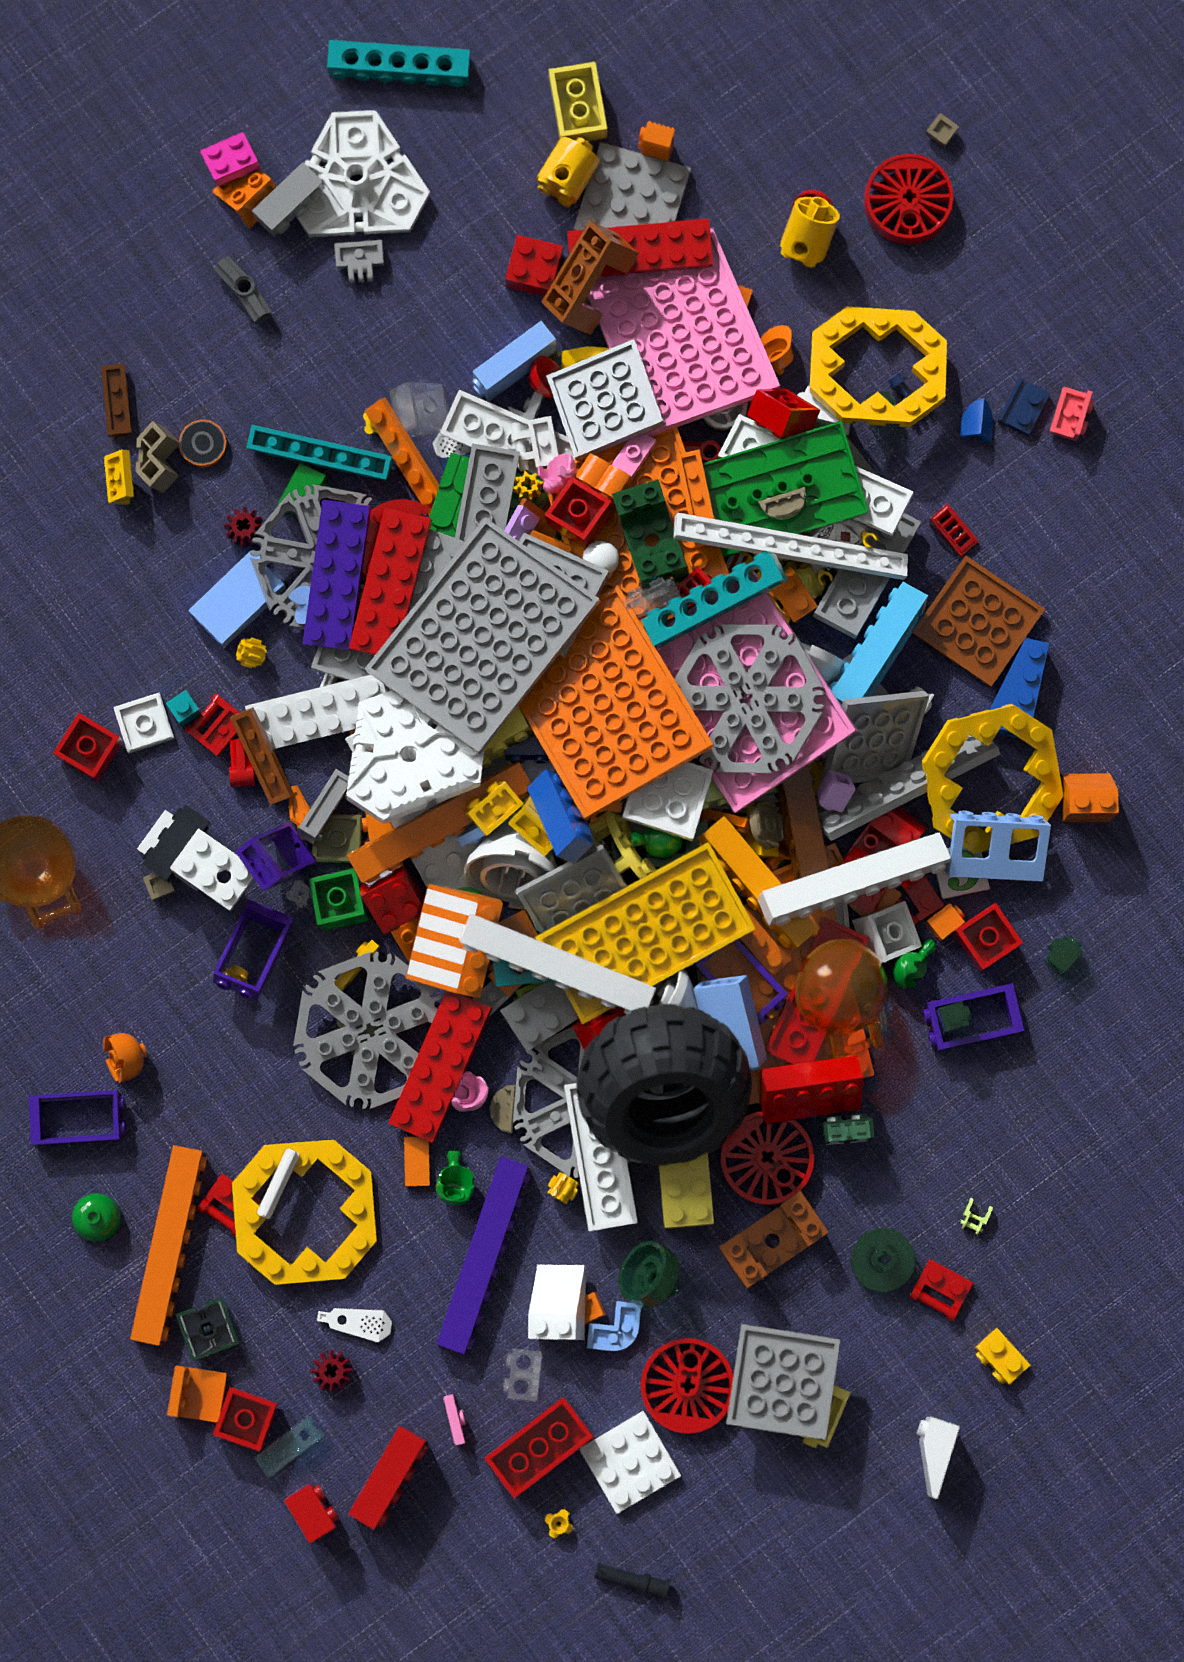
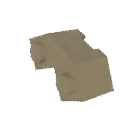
M154 421L137 438L136 448L139 449V456L135 471L149 487L164 493L179 476L165 460L180 442L166 427Z

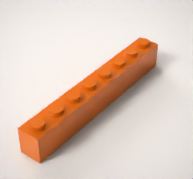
M516 761L481 780L480 787L446 799L347 854L361 882L367 881L369 884L381 877L379 873L386 869L391 872L402 865L401 861L409 857L412 860L423 854L422 850L430 845L434 848L445 842L444 837L451 833L453 836L464 832L466 830L465 826L473 822L470 817L464 814L468 810L467 804L476 797L479 799L487 793L485 789L494 781H497V783L505 781L520 800L530 795L527 787L531 782L520 762Z
M173 1145L130 1340L162 1346L163 1341L167 1342L170 1327L166 1325L168 1317L173 1316L175 1303L172 1302L174 1292L178 1293L181 1281L180 1278H177L179 1268L183 1269L186 1254H183L184 1244H189L191 1230L188 1229L190 1220H194L197 1206L193 1205L195 1195L199 1196L202 1182L198 1181L200 1171H205L207 1157H204L203 1151Z

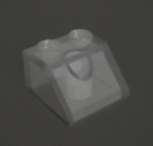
M406 382L389 391L392 408L410 437H419L441 431L448 416L442 384Z

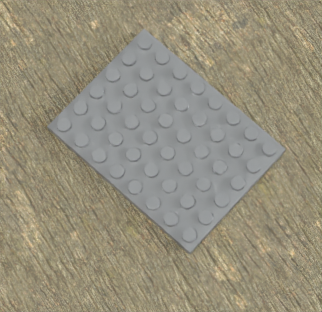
M484 518L365 667V670L474 751L481 754L601 601L597 596L487 518Z

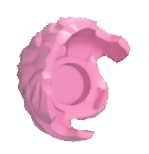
M558 455L548 463L547 470H543L542 466L538 467V476L544 481L543 490L550 494L560 493L570 478H575L576 463L572 455Z
M470 1071L465 1072L463 1080H461L457 1092L452 1099L453 1107L458 1111H474L480 1108L486 1101L489 1089L484 1079L472 1074Z

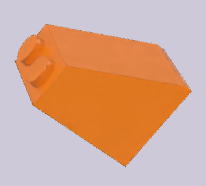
M1110 773L1061 774L1064 795L1062 798V822H1111L1119 813L1118 788Z

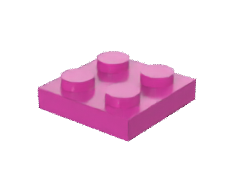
M243 132L200 150L216 186H220L260 168Z

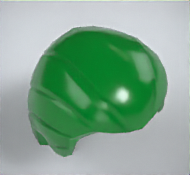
M650 827L646 828L644 834L638 832L631 833V845H645L647 853L656 858H668L679 852L683 843V838Z
M926 940L918 953L908 952L896 958L892 967V973L896 984L900 988L916 987L917 983L914 982V979L924 977L927 970L928 957L937 950L933 940Z
M448 1151L446 1156L449 1164L438 1176L436 1192L438 1197L445 1203L459 1206L467 1203L474 1193V1174L468 1168L460 1166L461 1153L459 1151Z

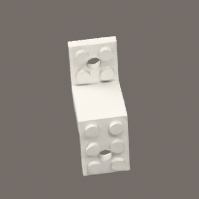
M167 810L162 813L137 848L138 851L145 855L150 847L154 848L159 842L157 838L160 832L165 827L169 828L174 821L172 820L173 815ZM199 828L170 867L171 871L181 881L196 891L198 889L229 911L233 909L254 879L235 853ZM223 870L231 873V879L227 883H220L218 881V874Z

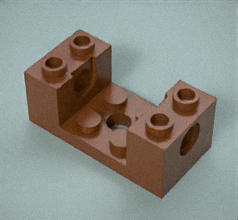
M589 220L542 303L562 323L591 335L603 315L597 308L587 303L588 300L586 298L589 296L593 285L602 274L605 265L627 274L634 265L639 252L617 232Z
M800 1191L762 1219L721 1245L718 1250L744 1288L747 1289L829 1232ZM769 1234L778 1236L779 1245L776 1248H769L766 1245L765 1239Z

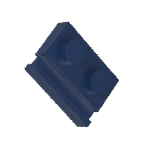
M1019 378L998 422H1002L1008 427L1029 436L1050 393Z

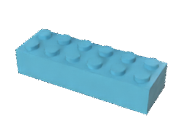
M902 582L898 589L894 588L888 598L890 602L887 607H881L876 616V619H878L876 624L868 627L864 634L866 639L863 644H857L852 653V661L850 664L847 662L844 664L839 674L841 675L839 681H834L830 686L841 706L844 699L871 697L908 641L912 631L923 617L928 595L905 582Z

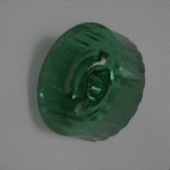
M876 1228L866 1232L855 1242L850 1255L851 1270L856 1280L871 1291L880 1293L894 1291L903 1286L910 1279L911 1274H913L915 1253L909 1240L903 1234L894 1229ZM883 1255L886 1257L890 1256V1261L883 1264V1262H878V1258Z
M645 1241L637 1245L626 1256L619 1271L618 1288L621 1295L642 1308H651L661 1303L665 1298L675 1295L679 1289V1280L677 1279L679 1274L678 1258L673 1251L656 1241Z

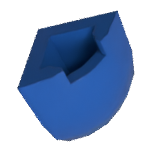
M985 398L972 403L963 414L960 437L969 440V437H980V442H992L993 416L989 403Z

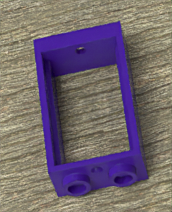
M290 822L251 838L235 851L263 891L301 875L317 862ZM274 842L292 869L282 872L264 848V845Z
M248 900L213 973V983L222 990L237 992L244 999L258 1001L291 932L293 917ZM249 920L281 932L256 987L224 974Z
M737 939L731 943L778 993L757 1013L760 1026L768 1019L766 1014L772 1008L777 1011L787 1002L784 997L788 993ZM719 950L693 963L706 980L716 978L703 964Z
M1013 983L927 1002L925 1005L926 1009H923L925 1023H930L932 1031L928 1033L931 1047L936 1048V1052L1024 1032ZM1002 993L1010 1028L943 1043L935 1008Z
M118 1090L29 1096L31 1145L48 1146L122 1141V1135H126L125 1120H121V1110H125L124 1096H120ZM112 1099L114 1134L44 1138L42 1103Z

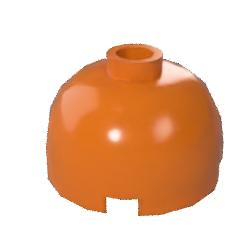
M126 1033L113 1034L103 1039L104 1052L109 1051V1059L106 1060L113 1079L116 1082L122 1083L135 1078L141 1072L144 1058L147 1057L144 1044H139L135 1037Z

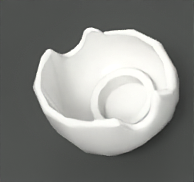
M605 541L591 543L585 549L582 559L610 572L608 578L613 575L619 564L618 550L611 543Z

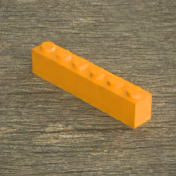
M725 816L717 820L697 837L700 841V846L709 842L722 868L732 879L731 884L737 891L743 892L748 898L746 900L748 905L753 910L759 911L763 916L764 924L769 929H774L779 935L778 940L784 947L790 948V950L799 947L819 929L809 916L802 919L799 916L792 918L789 923L782 926H777V924L768 925L758 898L762 891L782 884Z

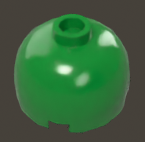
M100 1193L88 1194L81 1198L74 1206L72 1213V1224L77 1234L83 1239L95 1243L110 1239L119 1230L122 1220L121 1210L117 1203L108 1195Z

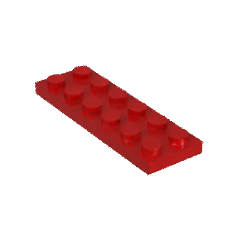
M709 218L608 227V229L617 232L639 252L634 265L627 274L713 267ZM584 230L567 231L569 254ZM605 265L599 277L627 274Z
M384 508L349 649L376 655L408 615L432 524L431 518Z
M824 917L766 1045L765 1052L793 1065L814 1062L868 942V936Z
M446 990L388 1122L389 1124L431 1143L435 1142L452 1099L457 1092L491 1014L492 1007L462 994Z

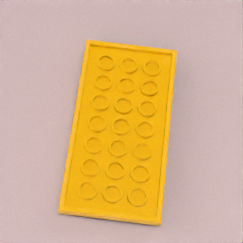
M707 842L537 935L535 938L538 941L653 986L756 928L712 847ZM571 986L569 990L563 989L582 1024L611 1009L601 1004V998L592 996V999L578 995L579 990Z

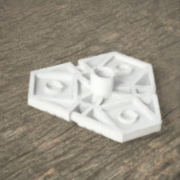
M376 110L333 112L311 151L313 157L311 161L306 160L305 164L323 181L325 189L323 190V195L317 201L310 202L306 206L307 209L304 214L297 218L309 237L355 235V232H364V234L410 232L429 198L430 191L406 155L402 156L400 154V146ZM392 158L394 162L388 165L386 161ZM321 161L327 163L325 168L318 166ZM355 174L363 176L360 181H352L350 179ZM355 217H363V222H355Z
M392 690L359 702L353 744L355 752L352 753L346 794L349 802L384 824L426 808L427 802L435 799V802L439 803L480 787L484 750L481 754L477 753ZM433 723L437 725L435 729L430 727ZM405 760H413V762L409 763L405 762ZM428 786L430 790L423 792L422 788Z

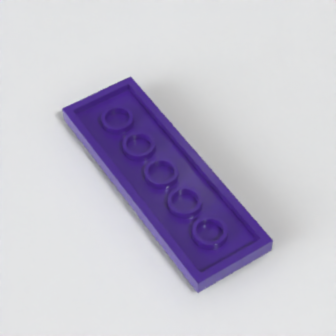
M322 500L302 644L352 651L349 649L357 615L371 506Z

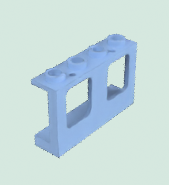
M959 811L958 814L950 813L954 825L950 847L951 859L944 870L948 876L1043 881L1051 825L1043 816L1029 815V818H1025L1013 813H1007L1006 816H997V814L992 812L973 815L969 811ZM967 826H986L992 828L990 850L987 858H967L962 856L964 833ZM1014 829L1039 830L1036 858L1033 861L1009 859L1011 836Z

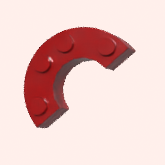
M398 499L382 503L371 510L361 579L364 584L384 508L419 516H425L430 508L416 501Z

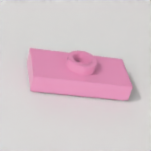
M645 434L629 439L612 465L628 473L633 479L657 444L656 439Z
M454 1394L444 1396L454 1443L456 1445L466 1443L462 1430V1425H466L463 1411L457 1410Z

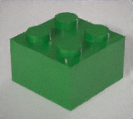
M354 868L309 879L317 925L323 931L370 921L368 907L361 897L360 883L362 882Z

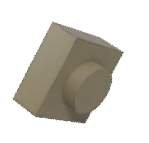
M940 113L927 129L926 135L945 148L959 129V126Z
M155 873L143 877L152 901L175 892L172 882H166Z

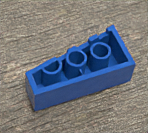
M1025 638L989 710L1013 704L1034 717L1049 643ZM1003 727L997 732V735L1019 739Z
M545 769L527 787V790L556 856L574 864L593 845L588 820L585 821L558 773Z

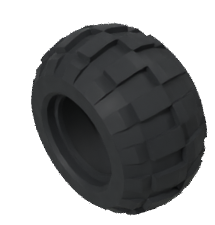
M661 1004L660 1006L647 1008L645 1006L634 1009L631 1013L623 1017H617L601 1030L600 1035L595 1036L593 1041L589 1043L584 1052L576 1079V1089L582 1117L601 1145L609 1148L612 1152H617L619 1156L629 1161L664 1166L698 1159L697 1157L716 1150L727 1141V1137L740 1127L745 1118L746 1107L749 1106L752 1077L746 1052L741 1047L734 1033L724 1023H720L717 1019H713L710 1014L693 1007L683 1008L678 1007L677 1004ZM662 1084H686V1086L674 1091L643 1093V1091Z

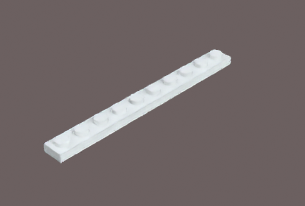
M677 513L675 516L674 539L756 554L767 551V553L776 554L778 558L901 580L907 577L908 554Z

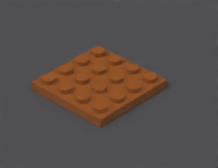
M965 556L911 635L991 688L1045 609L968 556Z

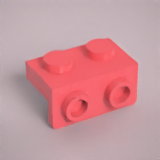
M1063 387L1049 433L1073 441H1077L1079 435L1084 436L1088 424L1087 421H1084L1086 412L1091 413L1094 399H1091L1092 391L1088 390L1087 393Z

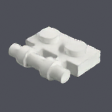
M551 416L528 420L529 430L522 431L521 423L511 424L513 432L511 439L512 442H515L516 451H520L518 461L520 472L529 470L528 461L535 460L536 468L538 469L539 466L543 468L548 467V463L558 456ZM531 438L533 451L526 452L524 440Z

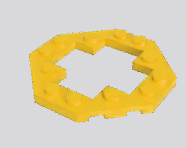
M846 307L812 333L809 393L842 423L852 424V421L866 422V425L886 426V423L900 424V427H911L945 401L947 340L915 311ZM862 327L878 341H881L894 330H898L926 356L912 366V373L924 385L895 407L879 392L872 395L862 404H859L831 378V376L844 368L845 361L832 349Z
M1013 704L1004 705L993 710L977 712L959 719L947 720L922 760V768L927 781L928 800L933 813V827L952 839L954 821L950 817V813H957L950 808L963 788L944 775L969 735L989 747L1001 727L1035 748L1023 770L1041 781L1020 817L1029 818V815H1040L1048 822L1064 796L1053 733L1050 728ZM998 811L995 813L997 816H1005ZM967 826L964 833L963 847L974 854L990 850L992 828L987 827L984 831L977 826ZM1016 828L1012 831L1010 844L1038 837L1039 830Z
M335 1140L264 1145L232 1182L237 1253L274 1285L345 1279L377 1241L371 1171ZM286 1149L299 1153V1158L293 1171L301 1178L318 1159L354 1190L339 1210L357 1226L327 1262H324L312 1250L306 1247L294 1263L290 1265L254 1234L266 1218L257 1214L260 1206L251 1198L278 1168Z

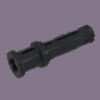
M600 1563L597 1564L596 1570L604 1571L606 1574L596 1571L594 1579L638 1589L641 1595L652 1594L666 1601L671 1579L663 1580L652 1577L651 1573L639 1575Z

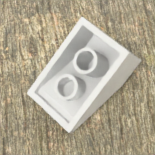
M586 1265L537 1266L529 1309L528 1339L584 1340Z
M926 1417V1420H921L917 1434L921 1435L919 1443L928 1496L937 1499L960 1426L932 1417Z

